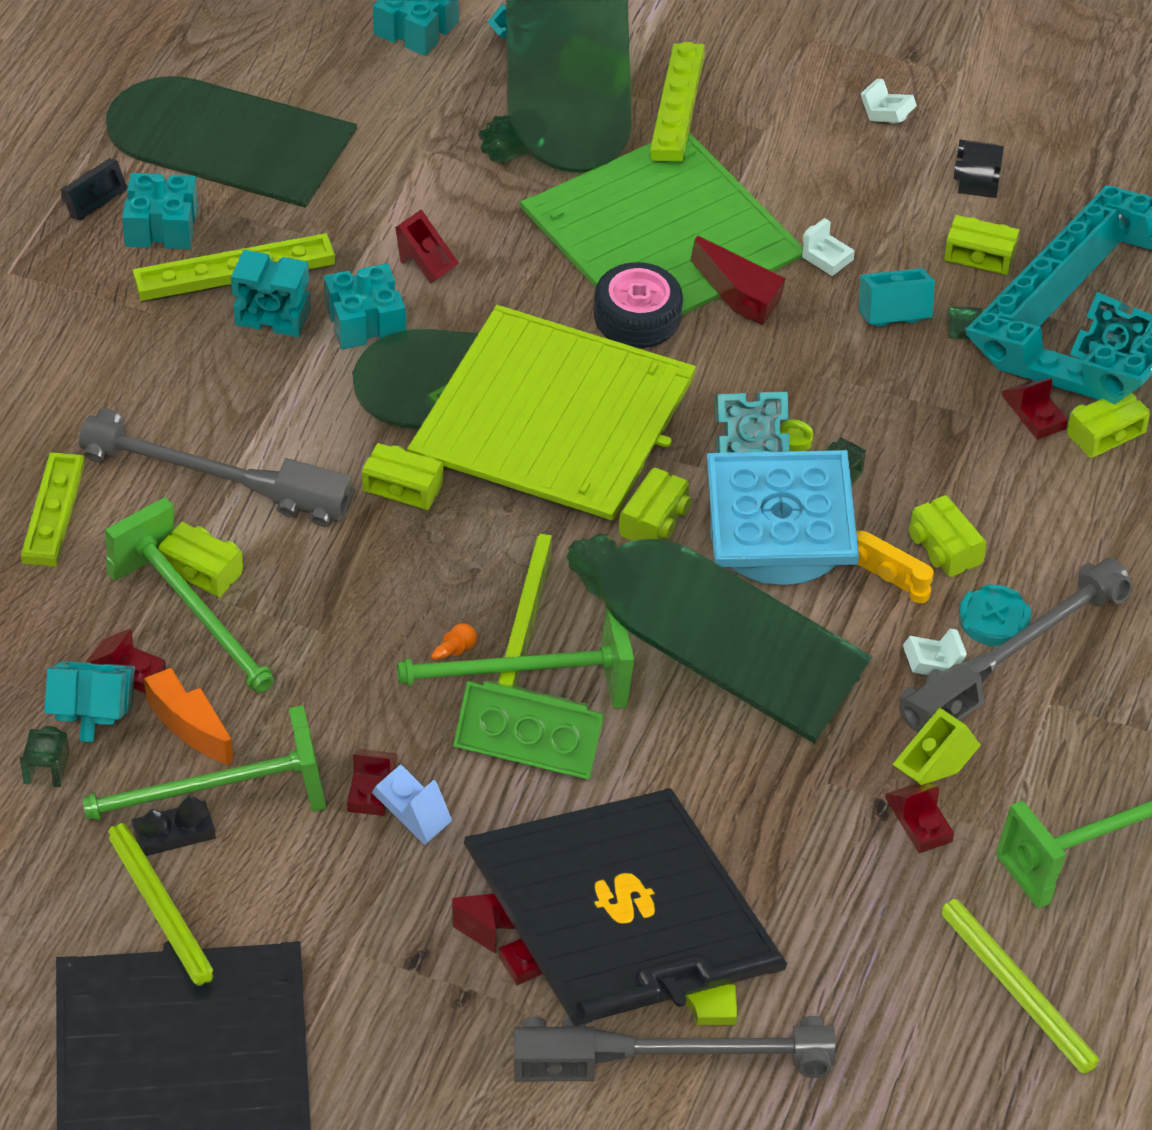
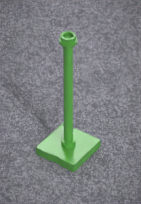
M166 497L106 528V572L113 581L150 562L248 676L247 686L257 693H262L271 687L274 682L272 671L267 666L259 667L158 550L159 545L168 535H172L174 530V506Z
M621 604L606 605L599 650L413 665L411 658H406L404 662H397V679L399 684L413 686V679L601 665V668L604 670L612 708H626L628 705L634 656Z
M304 705L289 708L297 746L296 750L290 751V755L97 798L96 792L89 793L88 797L83 798L87 820H101V813L290 770H294V773L302 772L312 812L327 809Z
M1024 801L1010 805L995 855L1037 908H1041L1051 903L1056 888L1055 884L1066 858V853L1063 850L1152 817V801L1054 838Z

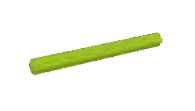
M124 823L111 826L108 830L110 842L192 981L199 986L205 982H211L213 979L212 966L129 827Z
M952 899L950 902L945 903L941 912L945 920L1082 1074H1087L1094 1070L1098 1065V1056L958 899Z

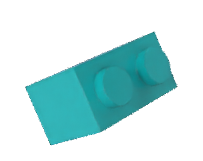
M924 268L860 274L858 312L869 325L886 326L889 322L897 321L916 323L921 319L933 318L935 280Z

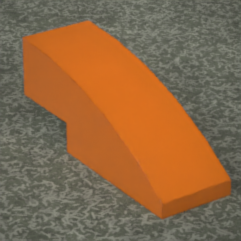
M172 668L144 678L147 703L172 733L192 748L226 765L233 763L232 739L201 688L186 693Z

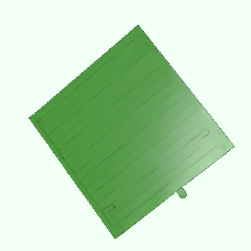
M690 132L683 161H651L650 148L652 143H649L599 167L589 163L586 167L588 172L536 196L533 195L520 201V208L595 288L600 278L607 271L621 264L643 262L667 270L668 273H671L676 278L682 289L683 304L681 316L721 297L690 261L694 240L697 236L713 242L772 272L803 258V247Z

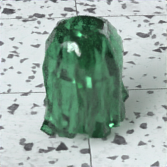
M521 110L505 116H495L492 122L487 123L486 129L478 132L480 140H483L480 147L483 153L489 155L491 161L504 165L513 157L532 152L543 145L547 134L545 122L536 111Z
M599 533L590 539L584 537L581 540H574L568 547L570 551L567 555L569 568L579 575L588 591L599 599L614 602L632 591L635 582V572L618 552L616 542L613 539L610 540L607 534L602 535Z

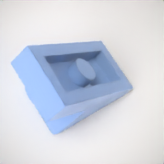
M401 764L375 786L372 791L424 845H427L452 821L437 782L433 780L424 788Z

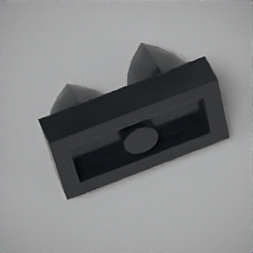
M109 158L60 190L61 199L66 203L71 218L80 220L128 188L118 161Z
M188 795L178 808L162 812L151 809L144 816L131 819L136 841L145 856L216 839L215 828L206 802H201L191 795Z

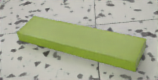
M49 453L21 553L22 564L58 566L85 466L84 455Z

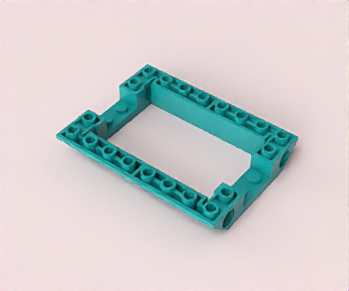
M1106 185L965 329L966 335L998 370L1031 380L1051 378L1053 380L1052 386L1095 399H1104L1112 404H1116L1148 380L1152 375V328L1133 347L1129 355L1118 352L1116 348L1099 344L1085 360L1044 349L1040 326L1120 242L1152 250V197Z

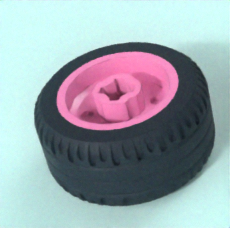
M631 262L615 266L600 278L595 289L593 313L596 325L608 339L629 346L647 348L662 344L674 335L680 325L683 304L682 289L676 278L659 266L643 262Z

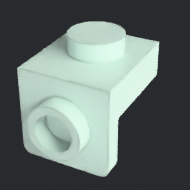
M876 79L861 93L869 121L897 124L904 121L907 115L917 106L913 95L888 94L883 79Z
M824 218L815 226L812 225L805 231L803 235L802 257L833 276L854 260L855 250L829 235L831 222Z
M949 629L940 641L909 636L903 644L912 672L928 675L934 669L944 672L954 664H961L967 655L959 632L956 629Z

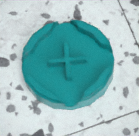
M983 585L980 590L974 592L971 590L964 596L960 603L959 623L963 631L974 641L988 646H1000L1030 625L1031 608L1028 603L1026 605L1022 600L1023 596L1014 589L1004 585Z

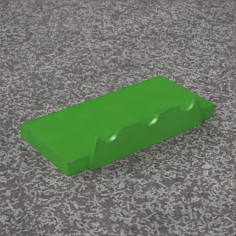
M467 681L453 747L589 780L592 775L605 713L587 709V703L575 702L567 698L542 694L530 689L505 685L497 681H485L484 684Z

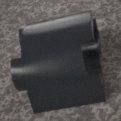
M959 139L957 158L963 159V161L956 160L954 179L960 180L958 193L997 198L1004 146Z

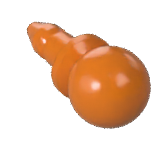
M467 623L455 625L450 632L444 635L443 643L434 649L431 658L433 660H443L449 655L458 656L464 651L472 649L478 639L474 627Z

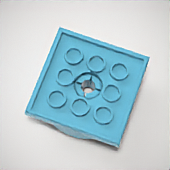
M847 450L707 453L710 538L713 545L714 567H730L737 573L761 584L788 585L807 583L826 574L836 565H858L859 553Z

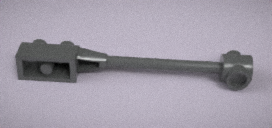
M105 408L99 409L96 416L89 415L85 419L80 431V448L85 449L84 456L94 462H103L105 456L115 458L123 449L243 483L244 486L273 500V503L278 504L277 511L287 517H296L300 510L310 513L309 519L323 527H328L331 520L341 522L344 519L355 493L351 476L289 458L284 459L280 471L245 470L125 436L124 418L117 412Z
M1106 558L1096 566L1086 563L1078 574L1080 588L1078 592L995 650L964 663L954 664L944 672L939 669L932 670L926 678V684L918 690L912 687L906 688L899 700V710L906 724L919 733L939 707L961 721L985 704L982 684L1001 662L1088 601L1095 606H1101L1109 600L1116 604L1126 601L1132 591V581L1124 566L1114 558Z
M807 1016L800 1021V1026H793L792 1038H634V1036L594 1029V1026H586V1024L574 1026L569 1017L562 1021V1027H546L544 1019L529 1017L522 1022V1027H514V1082L594 1081L595 1064L634 1057V1054H792L793 1065L799 1066V1071L803 1076L820 1078L829 1074L831 1066L835 1065V1029L833 1025L824 1026V1020L819 1016Z

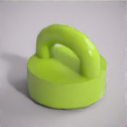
M794 419L785 420L781 423L780 434L789 433L790 451H808L812 447L813 429L811 426Z

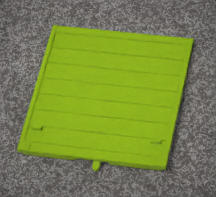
M496 304L483 328L408 446L407 452L420 456L430 455L437 461L443 462L445 467L608 520H614L643 470L645 461L655 444L663 447L671 446V438L661 435V432L666 429L693 381L696 366Z

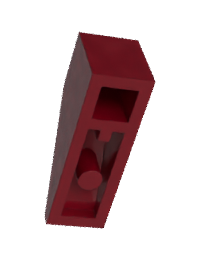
M700 236L695 238L690 261L733 311L741 314L746 319L764 325L781 300L786 278Z

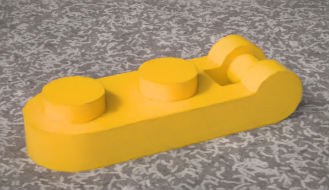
M866 531L856 532L859 553L858 566L880 576L884 581L890 582L909 592L910 599L916 603L929 601L931 596L930 584L933 581L934 575L932 567Z

